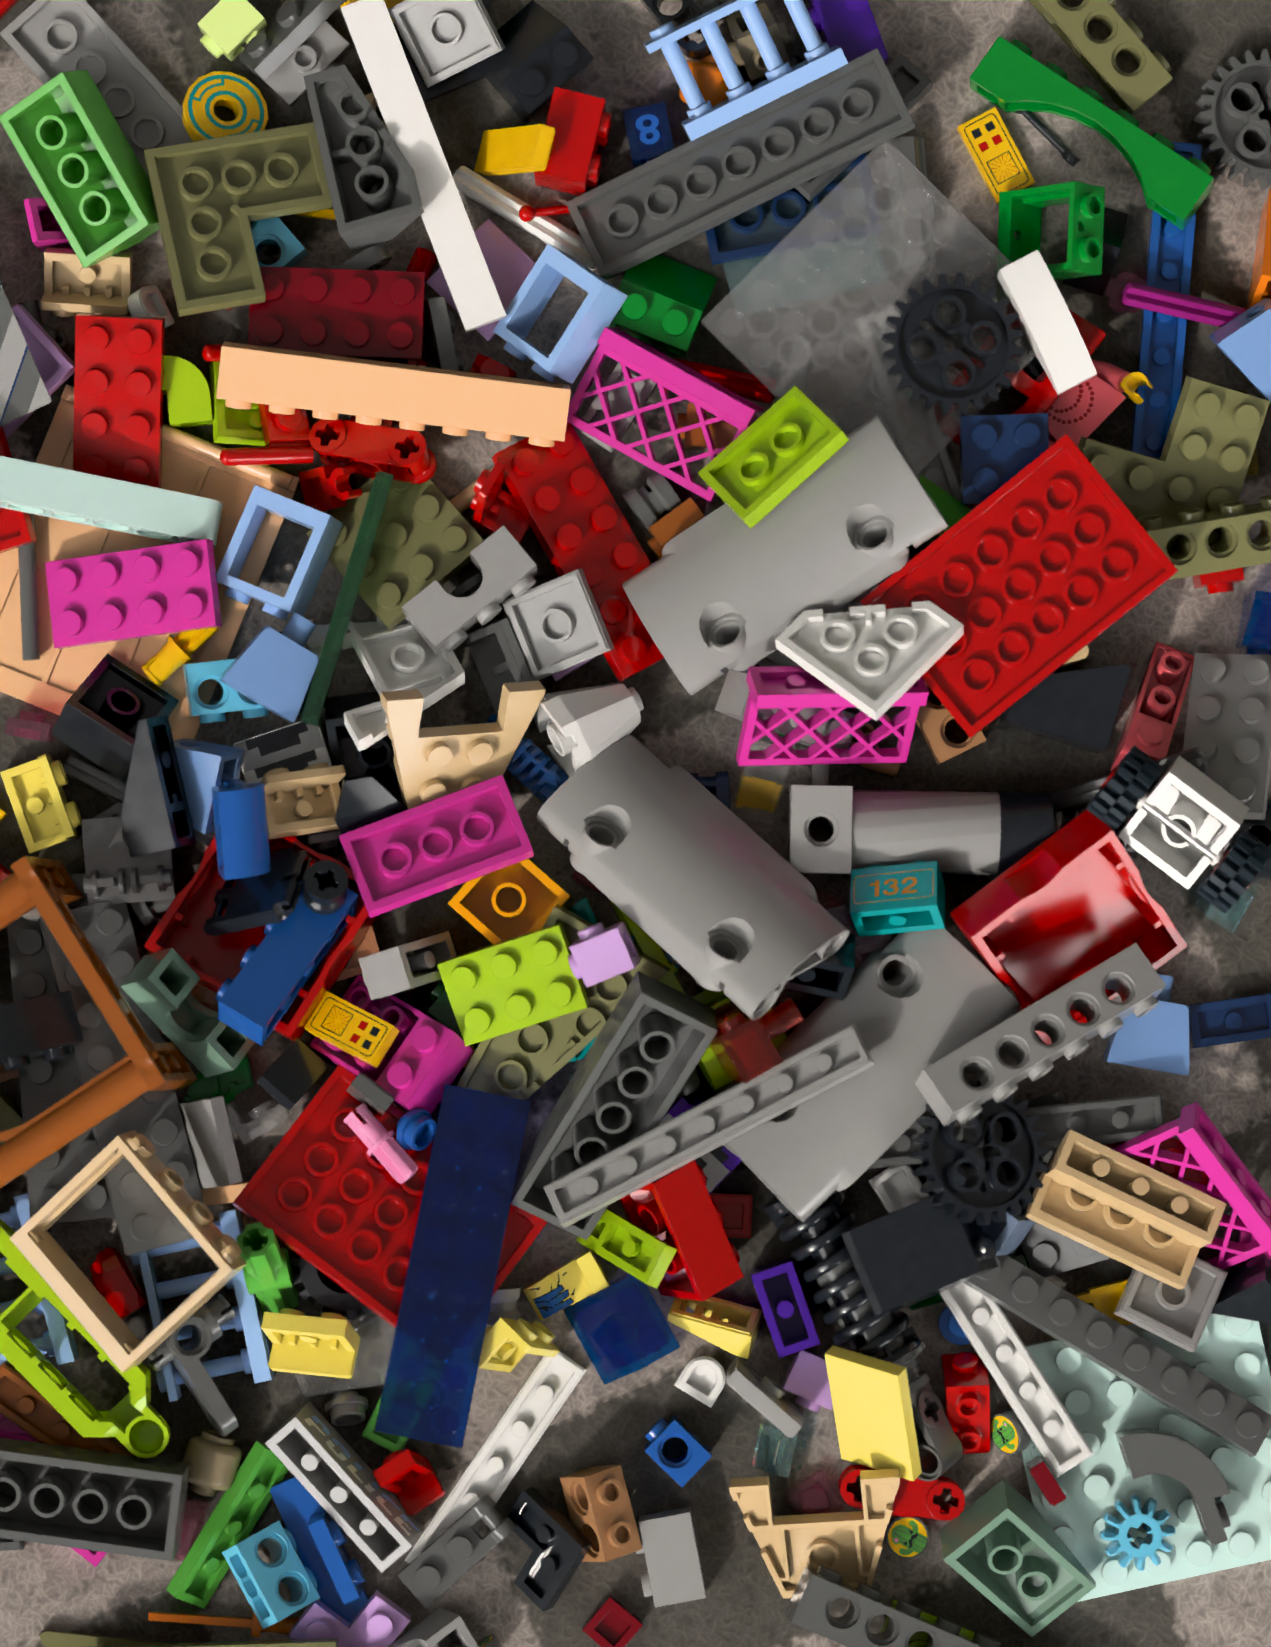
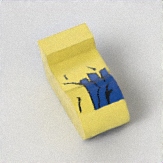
M589 1249L523 1289V1292L538 1319L543 1320L566 1306L573 1305L591 1294H595L608 1287L610 1281L594 1252Z

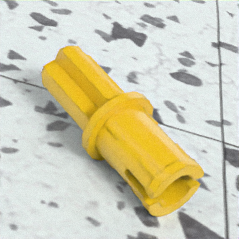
M219 627L180 632L175 637L169 635L167 637L168 642L144 663L141 668L160 687L186 661L190 663L193 661L191 655Z

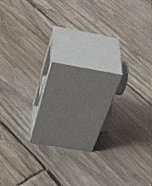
M447 931L365 956L358 960L363 973L364 983L367 986L372 1001L442 979L437 964L440 961L456 957L457 955L450 933Z
M690 1506L639 1516V1527L637 1529L643 1549L636 1551V1554L645 1553L648 1569L640 1571L644 1597L653 1596L655 1608L706 1598Z

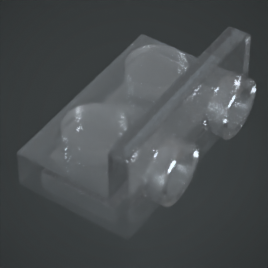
M275 1098L248 1112L252 1121L249 1120L238 1100L225 1105L233 1141L240 1138L244 1145L296 1115L293 1108L288 1111L281 1103L278 1104Z

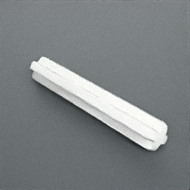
M460 166L456 170L453 179L458 191L544 243H549L571 255L593 271L596 269L580 235L548 216L534 217L530 222L522 221L518 215L519 210L522 206L529 204L466 166Z

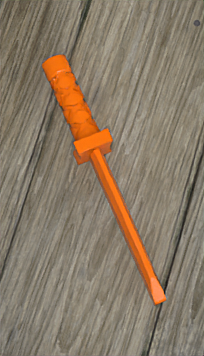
M148 1612V1621L252 1628V1637H260L261 1631L289 1634L290 1629L299 1619V1617H286L263 1629L254 1612L253 1618Z

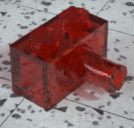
M790 998L756 1020H752L741 1011L734 1013L733 1010H729L716 1017L718 1031L709 1045L727 1077L746 1084L783 1061L771 1040L795 1025L801 1024L804 1020L799 1009Z

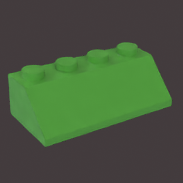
M87 70L61 72L0 115V122L84 268L91 267L140 243L160 229L148 176Z

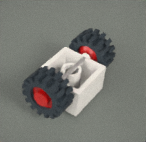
M1134 746L1118 766L1111 771L1086 809L1113 830H1116L1130 811L1136 807V810L1128 818L1118 837L1186 889H1189L1206 867L1211 864L1212 868L1198 886L1196 893L1225 914L1234 906L1240 896L1245 893L1271 857V848L1246 829H1243L1236 836L1225 852L1222 850L1224 845L1241 826L1250 808L1180 755L1152 790L1147 793L1146 791L1157 778L1163 766Z

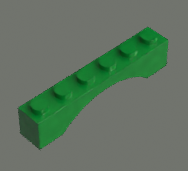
M999 36L969 77L970 88L1005 113L1016 111L1051 113L1075 120L1094 130L1112 144L1130 165L1142 188L1147 207L1181 230H1184L1213 189L1214 177L1209 175L1211 172L1210 168L1195 157L1190 156L1187 160L1174 152V144L1158 133L1150 136L1138 128V120L1122 109L1114 112L1103 105L1104 99L1093 89L1084 85L1079 89L1067 81L1068 75L1057 65L1051 62L1043 65L1032 58L1033 52L1022 42L1016 39H1011L1008 42Z

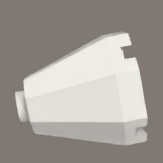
M617 682L547 693L534 714V719L540 733L547 729L552 745L546 746L557 765L561 767L568 777H571L579 768L592 760L602 750L628 736L641 723L640 711L644 707L639 694L633 687L627 689L624 683Z

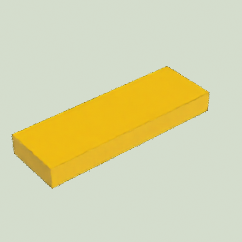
M544 124L484 130L474 172L486 176L545 171L555 135V128Z

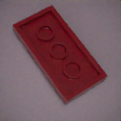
M259 266L266 299L265 302L249 305V345L360 359L422 361L425 272Z

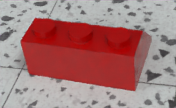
M695 1160L621 1198L620 1201L629 1221L677 1249L658 1286L660 1295L704 1301L744 1276L738 1264L740 1262L738 1251L729 1242L722 1226L724 1222L722 1213L712 1202L706 1188V1175L703 1169L696 1164Z

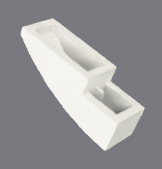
M1036 250L999 269L997 279L1015 312L1018 313L1017 322L1056 393L1060 395L1096 376V369L1081 334L1040 252Z

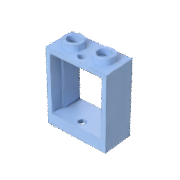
M548 243L506 309V318L498 322L493 332L506 341L503 349L524 362L527 358L533 360L535 363L531 369L543 378L554 382L555 378L559 377L573 384L597 346V341L605 327H609L628 295L601 278L571 255ZM565 276L585 290L588 295L551 354L547 355L525 338Z
M254 485L216 574L217 582L227 587L225 596L246 605L249 604L251 598L265 603L262 611L286 621L288 614L293 615L294 612L304 617L343 523L324 512ZM267 511L313 530L285 597L238 579Z

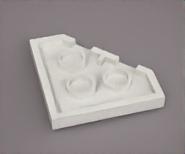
M931 601L912 602V607L885 609V604L849 607L850 612L823 614V609L804 610L775 639L776 649L877 721L964 635V625Z

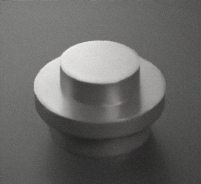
M341 1391L334 1394L332 1400L325 1404L326 1415L331 1417V1423L335 1426L355 1425L365 1420V1411L369 1407L366 1397L359 1396L356 1391Z

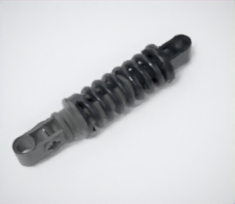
M835 1190L804 1222H801L770 1191L773 1199L762 1208L765 1214L769 1215L775 1228L787 1223L784 1217L791 1215L794 1221L792 1225L780 1232L779 1237L781 1240L789 1242L802 1237L805 1242L804 1245L791 1252L790 1258L792 1262L799 1263L810 1257L815 1262L814 1266L802 1272L801 1280L805 1284L817 1280L821 1289L811 1295V1299L815 1304L827 1301L831 1310L822 1315L823 1323L830 1325L838 1321L842 1329L833 1335L832 1340L834 1344L841 1346L848 1342L853 1352L906 1367L922 1470L918 1478L923 1481L936 1480L961 1459L963 1453L962 1444L944 1413L941 1401L929 1384L930 1377L927 1371H922L919 1363H917L916 1357L926 1346L923 1340H920L919 1336H917L913 1326L906 1329L909 1325L908 1315L904 1312H888L875 1316L841 1235L849 1231L848 1229L856 1222L857 1216L855 1211L849 1208L838 1209L845 1201L846 1194L844 1190ZM926 1407L930 1408V1410L924 1412Z

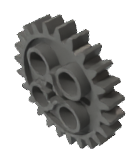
M1263 49L1257 55L1256 60L1251 51L1247 50L1240 56V62L1234 56L1230 57L1224 63L1225 68L1218 66L1211 73L1214 80L1208 79L1201 88L1207 95H1201L1195 104L1205 111L1200 112L1194 118V122L1206 126L1196 137L1200 140L1210 141L1211 144L1203 154L1206 156L1216 153L1219 156L1214 166L1216 170L1227 164L1231 167L1228 173L1230 181L1241 173L1244 175V187H1249L1258 178L1261 190H1265L1271 185V123L1269 124L1268 120H1265L1269 118L1271 121V60L1267 49ZM1252 84H1256V85H1257L1258 91L1256 90L1255 87L1252 86ZM1231 96L1240 98L1245 104L1246 111L1236 109L1231 102ZM1243 137L1251 138L1256 143L1258 152L1248 150L1243 143Z

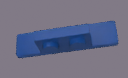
M295 1476L271 1487L270 1493L287 1530L292 1534L296 1542V1549L304 1566L311 1570L317 1581L316 1590L320 1596V1601L351 1623L369 1598L362 1586V1583L365 1582V1577L361 1566L356 1558L350 1560L343 1545L347 1543L345 1532L331 1519V1516Z

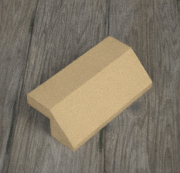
M1070 1129L1048 1162V1171H1043L1040 1175L1039 1180L1042 1182L1043 1187L1034 1189L1032 1194L1034 1201L1028 1204L1024 1217L1178 1290L1185 1288L1200 1248L1212 1243L1227 1204Z

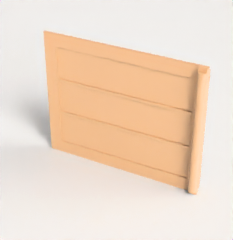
M66 384L61 401L35 463L73 470V386ZM163 423L161 489L205 497L223 504L216 547L213 548L217 574L254 485L292 500L300 478L268 465L225 466L220 461V453L225 449L224 447ZM267 511L238 579L255 586L258 585L284 521L283 517ZM34 514L35 535L37 538L35 546L40 660L23 661L19 557L18 548L0 553V692L60 716L68 699L107 653L155 684L145 674L141 666L168 642L167 637L169 635L175 637L178 633L63 649L54 648L45 562L175 543ZM218 582L222 626L191 655L193 657L191 663L228 659L250 605V602L246 605L225 596L227 587ZM182 665L160 686L161 689L179 700L178 705L168 718L173 741L179 739L195 740L201 725L199 716H189ZM207 679L199 685L198 696L203 703L209 705L217 682Z

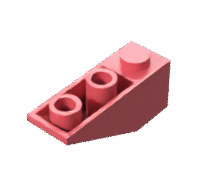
M1156 642L1119 740L1110 768L1111 771L1118 766L1134 746L1153 760L1166 757L1193 671L1194 655Z

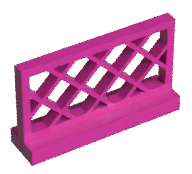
M616 326L605 327L597 341L599 346L569 403L567 422L712 502L717 494L710 487L706 488L695 482L689 466L690 462L710 457L712 461L717 454L726 448L715 449L709 424L724 420L738 428L733 439L734 441L761 416L764 408ZM606 355L620 363L625 381L604 387L599 369ZM630 369L641 374V376L632 378ZM650 379L657 383L662 402L641 408L634 383ZM594 381L596 385V390L588 392L592 382ZM627 386L634 410L612 416L606 392ZM667 389L679 396L669 399ZM599 395L605 419L590 423L576 415L585 398ZM688 400L695 404L700 422L678 429L671 404ZM664 406L671 431L650 437L643 412ZM704 410L717 417L707 420ZM635 415L643 440L627 444L619 439L614 421ZM607 424L610 434L598 426ZM701 427L709 452L687 458L680 433ZM673 436L680 461L665 465L656 460L651 442ZM644 445L647 454L636 449L635 447ZM681 465L684 475L672 468Z
M801 666L749 667L746 678L749 693L736 753L738 766L906 763L919 707L926 706L929 694L926 683L920 677L891 706H906V709L891 719L884 713L879 718L883 725L865 736L858 728L872 718L861 711L852 718L847 719L841 711L847 707L856 706ZM781 708V710L765 721L757 715L758 709ZM804 708H824L808 720L798 713ZM834 717L841 724L839 727L826 736H823L816 730V728ZM789 718H792L799 726L785 736L781 737L773 730ZM850 733L858 740L848 749H837L833 746ZM891 733H894L899 738L897 748H878L875 745ZM808 734L816 741V743L805 750H795L792 747L793 744ZM765 735L774 742L764 750L750 751L751 745Z
M1197 1101L1183 1107L1180 1118L1111 1148L1125 1156L1133 1154L1150 1158L1148 1166L1151 1168L1154 1167L1155 1160L1179 1165L1177 1178H1172L1218 1200L1229 1203L1232 1207L1231 1215L1223 1214L1219 1225L1227 1227L1224 1238L1214 1237L1212 1243L1205 1246L1220 1250L1217 1257L1206 1262L1223 1270L1266 1251L1271 1256V1199ZM1175 1135L1185 1145L1184 1154L1159 1149L1160 1142ZM1186 1167L1204 1171L1209 1177L1207 1185L1183 1180ZM1232 1229L1250 1232L1256 1240L1243 1244L1230 1241L1229 1239Z

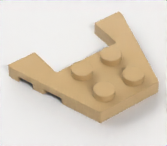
M540 681L503 683L497 721L494 723L420 728L424 697L418 689L381 692L380 700L388 722L386 723L388 736L392 741L395 755L393 760L401 798L407 809L503 775L545 695L546 689Z
M900 1468L860 1471L863 1511L774 1516L769 1476L730 1479V1494L733 1500L737 1501L743 1513V1520L749 1532L753 1533L761 1549V1556L783 1599L792 1598L805 1566L815 1571H818L820 1565L833 1569L844 1575L841 1582L857 1588L859 1582L872 1586L883 1547L887 1524H889L895 1495L900 1485Z

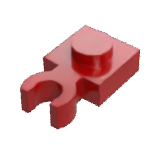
M332 464L298 473L305 505L324 512L346 506L345 500L360 497L362 489H352L349 484V476L357 472V467L349 465L337 468V464Z

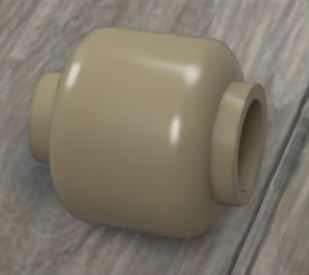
M203 1429L202 1434L194 1435L189 1439L182 1462L190 1463L188 1482L191 1483L190 1490L203 1496L215 1497L217 1490L223 1491L232 1487L242 1458L241 1449L234 1444L235 1437L229 1434L223 1437L216 1430Z

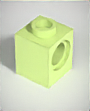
M221 0L197 23L204 34L199 40L203 46L217 59L224 54L231 62L245 49L242 46L245 42L248 44L253 37L260 34L268 26L265 18L247 0Z

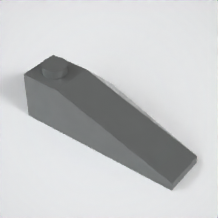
M345 64L303 76L339 234L351 251L394 239L424 213L414 170Z

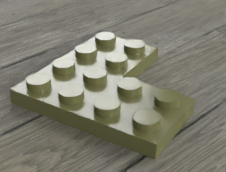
M314 122L144 150V161L179 317L265 302L266 294L249 222L332 208V200Z
M1186 376L1160 459L1082 436L1078 448L1135 518L1145 515H1162L1163 519L1178 517L1179 510L1187 508H1203L1204 512L1219 510V504L1238 501L1270 401ZM1219 527L1212 530L1209 534V547L1218 542L1220 538ZM1178 534L1168 540L1166 545L1168 554L1177 549L1179 545Z

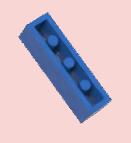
M328 881L319 883V886L326 885ZM304 883L298 885L302 887L294 912L280 923L266 925L264 929L265 938L258 947L253 944L246 951L240 962L242 969L234 980L227 978L220 987L215 998L218 1001L217 1019L262 1046L297 998L299 991L304 988L348 926L345 921L347 916L350 915L354 918L356 915L359 897L357 893L347 888L346 900L340 910L329 915L314 913L306 906L303 901Z

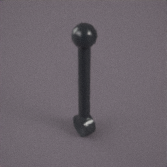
M1031 111L1014 112L1022 114L1062 154V157L1071 166H1075L1080 161Z

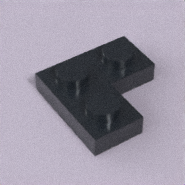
M530 1487L522 1491L508 1514V1517L516 1525L513 1532L533 1550L514 1583L542 1611H546L554 1607L592 1546V1543L534 1487Z

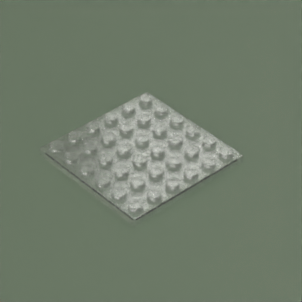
M888 141L875 147L701 320V323L778 400L794 386L798 387L845 435L877 414L895 440L914 474L917 475L959 433L960 414L956 405H951L948 415L946 417L942 416L941 404L935 403L927 413L925 412V398L920 397L913 404L909 403L913 392L910 387L897 392L896 388L902 380L901 375L887 376L886 374L895 365V361L882 359L883 352L892 349L893 345L881 341V337L885 333L895 331L885 321L888 316L901 317L894 308L897 300L908 305L910 304L906 295L907 289L911 287L919 294H922V280L927 278L935 288L937 287L940 274L943 273L949 285L954 284L959 273H963L964 286L970 287L972 282L979 277V291L983 293L994 285L996 291L992 299L997 303L1007 298L997 279L999 269L1011 264V262ZM1009 301L1003 310L1005 315L1016 313ZM943 304L937 307L936 315L941 323L952 325L958 322L959 314L954 306ZM1017 320L1010 325L1011 330L1022 331ZM927 321L920 322L922 328L940 336L946 341L947 344L944 350L947 353L952 354L954 350H958L969 358L974 366L984 369L985 365L982 361L969 356L959 349L958 345L961 340L958 337L953 336L952 339L947 340L935 331ZM977 330L972 333V342L977 349L988 351L994 347L993 336L988 331ZM1025 335L1013 341V345L1024 349L1022 356L1011 357L1010 359L1020 367L1018 373L1036 356ZM917 339L911 343V352L915 358L928 360L933 357V348L928 341ZM952 365L946 369V377L951 384L963 386L968 383L969 375L964 367ZM1005 372L1004 375L1011 381L1018 373ZM995 385V388L999 393L1003 388ZM984 395L982 397L985 407L991 400ZM969 402L964 416H976L980 411Z

